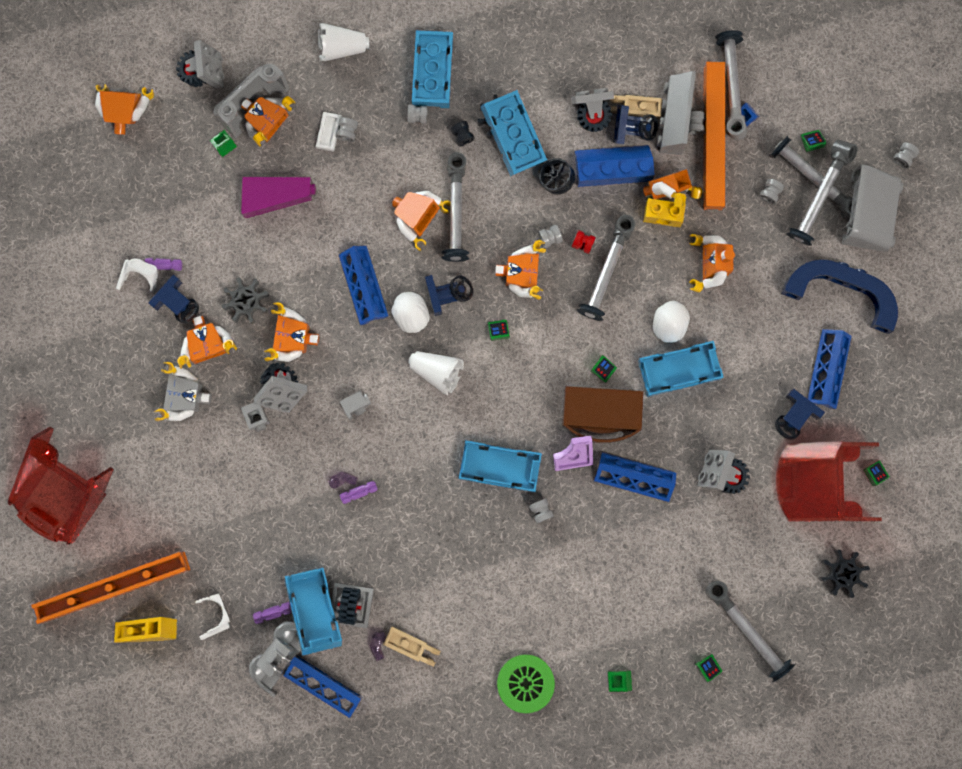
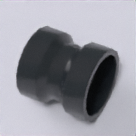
M461 121L450 129L452 134L456 136V143L459 147L467 143L469 144L475 139L473 133L469 131L467 121Z

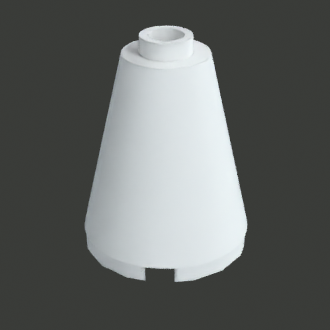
M325 23L319 24L321 29L318 31V46L322 50V55H319L320 61H329L364 53L369 48V37H366L365 33Z
M417 351L415 354L412 353L408 361L410 369L445 395H448V392L452 393L460 379V377H457L459 369L463 370L464 367L463 360L459 358Z

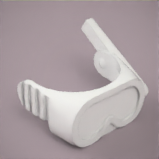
M137 258L125 260L116 289L120 290L129 272L134 271L140 273L148 280L150 292L153 293L157 286L156 279L158 278L156 266Z
M219 594L195 601L196 604L205 600L214 601L221 607L223 614L220 624L199 636L201 640L229 628L230 620Z

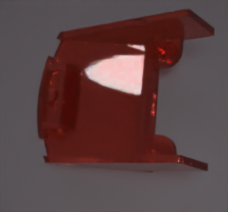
M50 426L31 437L7 503L9 506L13 504L19 512L17 514L18 518L34 532L51 541L67 542L66 545H70L79 536L107 495L104 492L114 469L109 467L87 481L58 462L59 453L49 443L54 430Z
M837 441L786 444L777 465L776 491L780 507L788 522H881L882 517H863L862 508L857 502L844 501L843 462L857 460L860 456V449L879 447V442Z

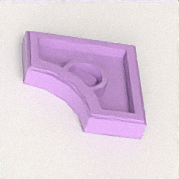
M591 436L572 438L570 445L566 449L553 454L555 471L593 465Z

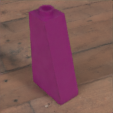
M242 177L241 214L244 218H251L312 201V195L316 194V185L310 177Z

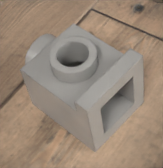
M361 391L340 401L349 420L353 419V414L359 416L366 412L365 408L371 404L367 394L363 395Z
M251 403L241 408L250 430L260 432L267 428V424H270L263 406ZM256 415H260L261 419L258 422L254 420V417Z

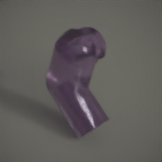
M341 471L329 479V486L333 489L338 488L344 483L355 486L358 477Z
M383 631L375 632L369 645L376 662L385 658L381 650L382 642L386 639V634Z

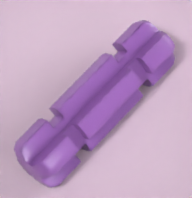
M153 258L145 259L146 263L156 266L158 270H182L183 264L180 259H173V261L160 258L155 260Z
M371 481L367 485H361L349 490L350 492L346 491L340 494L342 503L346 504L351 502L352 499L356 500L368 495L369 492L377 491L376 483Z
M286 602L281 604L280 607L277 605L263 610L264 612H256L253 614V618L256 624H260L264 620L269 621L281 617V614H290L292 612L290 603Z

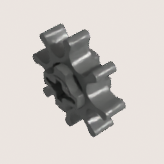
M238 277L236 280L239 287L236 291L224 288V292L231 295L232 300L228 304H223L222 308L225 311L230 308L236 310V314L232 318L235 323H238L240 316L248 315L249 322L254 324L253 313L255 311L261 310L265 314L268 312L265 307L260 306V300L269 297V293L267 291L256 293L255 289L259 285L257 279H253L251 286L244 287L242 279ZM245 297L248 298L247 304L243 303Z

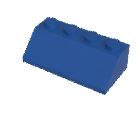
M649 145L575 151L578 187L649 182L655 176L653 156Z

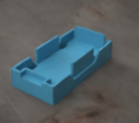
M416 30L412 105L416 107L421 105L440 108L450 107L453 32ZM418 47H421L420 54H418ZM447 48H450V54L447 55ZM445 83H447V86H448V90H446V91H445Z
M518 90L487 102L480 107L487 124L492 127L491 132L500 153L503 154V161L510 177L547 161Z
M714 341L664 354H655L639 358L638 360L647 397L724 378L717 358ZM696 348L699 349V351H697V352H693V353L690 352V350H692V349H696ZM662 357V360L655 362L653 360L654 358ZM704 377L707 378V380H703V381L699 382V381H700L699 379L704 378ZM670 386V389L661 390L662 387Z
M465 440L459 479L535 493L542 453L514 450ZM479 446L489 447L488 451L481 450ZM517 453H523L527 455L526 457L517 456ZM474 476L483 477V481L474 479ZM512 483L522 484V485H521V487H516V486H512Z
M324 568L285 576V586L302 656L342 646V638L332 607ZM321 587H325V594H323ZM331 623H332V624L334 623V626H335V630H334V631H332ZM301 630H303L305 638L301 637Z

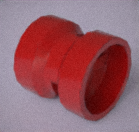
M578 230L572 248L582 249L584 253L589 254L596 237L585 235L583 231Z

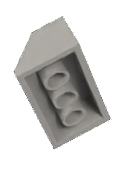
M695 71L672 75L669 81L665 82L663 93L667 94L666 100L662 101L661 110L664 111V118L661 117L659 123L662 135H658L657 139L660 153L682 155L687 145Z

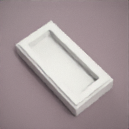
M323 112L316 142L317 149L334 152L337 142L336 134L340 129L339 121L342 115Z

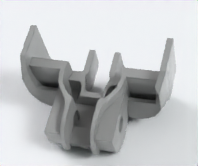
M287 621L276 627L273 642L263 654L254 657L249 665L250 677L262 690L272 697L278 694L272 688L282 676L283 670L278 667L282 663V658L290 662L301 651L294 622ZM301 630V637L305 638L303 630Z

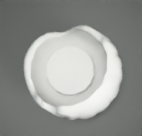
M403 292L396 297L392 306V315L399 328L407 333H417L424 329L430 320L429 311L424 299L414 292Z
M669 301L656 310L653 320V332L657 338L663 342L673 343L684 337L690 321L689 312L686 307L677 301Z

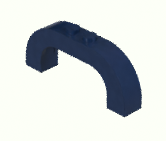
M814 260L800 266L784 284L781 294L798 301L803 297L808 283L814 279H825L863 293L872 300L875 307V315L870 328L886 334H890L895 329L898 319V306L894 294L883 281L867 274V271L863 269L850 268L844 262Z

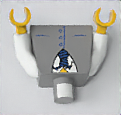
M164 362V364L169 365V370L161 369V371L169 374L164 409L154 411L160 412L162 415L161 418H155L156 421L164 419L182 421L192 416L194 412H198L200 403H211V393L202 392V385L196 376L186 369L174 367L171 362Z

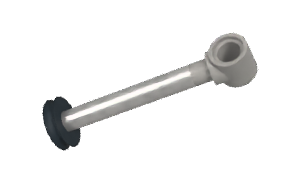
M738 30L724 31L715 36L716 44L724 46L730 106L727 130L730 137L734 140L743 139L748 131L745 124V116L741 113L736 45L743 41L741 37L743 33ZM735 126H742L740 131H733V128Z

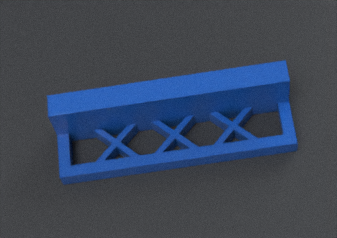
M353 246L339 254L360 325L388 317L367 246ZM348 255H350L352 259L351 265L348 264L346 258ZM354 272L357 275L356 283L353 281ZM359 290L362 291V300L358 297ZM365 308H367L369 314L367 318H365L363 313Z
M822 329L808 400L812 403L824 405L831 409H837L852 337L843 330ZM827 335H835L834 342L828 346L826 343ZM829 352L831 358L824 364L822 361L823 356ZM825 370L827 377L820 382L818 379L819 374ZM819 389L823 391L822 400L814 399L815 393Z
M602 452L594 481L669 502L676 484L677 473ZM603 470L606 472H610L612 476L609 478H605L600 476V474ZM628 477L630 482L623 483L619 478ZM646 482L650 487L641 488L638 483ZM664 487L669 490L666 495L659 493L657 489Z
M297 655L291 660L290 666L283 675L348 718L352 716L363 698ZM295 666L303 671L304 677L296 679L290 675V672ZM312 677L319 681L320 688H310L307 678ZM330 688L336 692L337 698L327 699L324 689ZM341 699H347L354 704L349 712L342 708Z

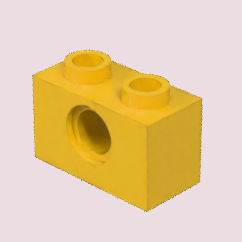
M648 198L645 205L643 222L680 228L684 221L686 204L677 207L674 205V202Z

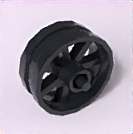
M554 158L548 160L540 169V183L548 192L554 195H561L572 188L575 182V172L565 160ZM567 166L569 170L562 172L564 167ZM545 177L551 178L547 183H545ZM555 182V188H549Z

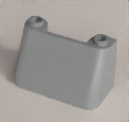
M266 64L256 68L214 107V116L235 139L242 133L240 122L243 119L239 116L238 112L242 109L241 105L245 99L251 101L263 89L269 95L273 92H279L284 95L289 90L283 72L274 64Z
M861 164L852 173L851 182L855 183L852 185L854 193L849 222L846 224V228H848L847 235L842 236L841 244L887 252L895 244L896 238L893 235L899 194L903 190V183L896 176Z

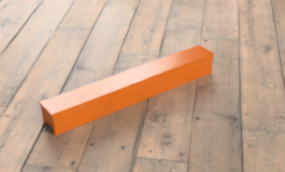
M706 62L704 67L703 210H723L725 207V62Z
M178 552L31 605L37 617L36 623L41 624L190 571L189 563L185 552Z

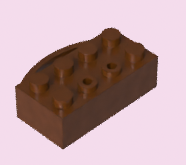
M566 386L564 389L562 427L576 437L585 436L579 433L580 429L599 434H610L619 431L623 433L622 437L613 439L592 438L593 443H615L628 439L642 430L644 391Z

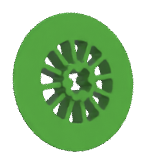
M519 655L511 658L501 668L498 675L497 688L502 701L510 709L519 713H533L541 710L551 700L554 693L555 680L550 667L542 659L533 655ZM523 666L527 667L525 676L521 670ZM529 667H532L535 670L528 676ZM516 669H519L521 677L514 673ZM537 671L541 674V676L532 679ZM510 676H515L519 681L509 680ZM524 678L532 682L528 689L520 686ZM543 679V684H536L534 682ZM509 683L518 684V686L510 689ZM534 686L542 687V690H541V692L539 693V692H538L537 690H535L533 687H534ZM520 688L518 693L513 696L511 691ZM531 690L538 694L535 699L531 695ZM523 691V700L517 699L519 694ZM526 692L530 695L531 700L525 701Z

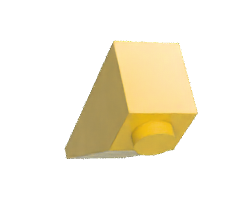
M155 617L116 622L114 642L176 639L177 619Z

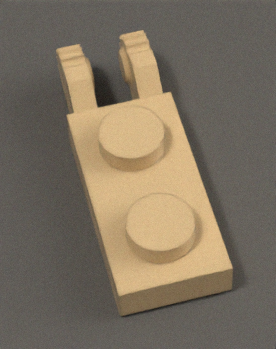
M614 95V99H610V102L624 103V106H629L628 116L643 117L646 114H652L657 119L661 118L662 98ZM611 107L610 111L613 114H617V107Z
M393 626L383 644L418 662L420 660L433 667L436 662L422 656L424 649L435 655H440L441 652L427 645L426 642Z

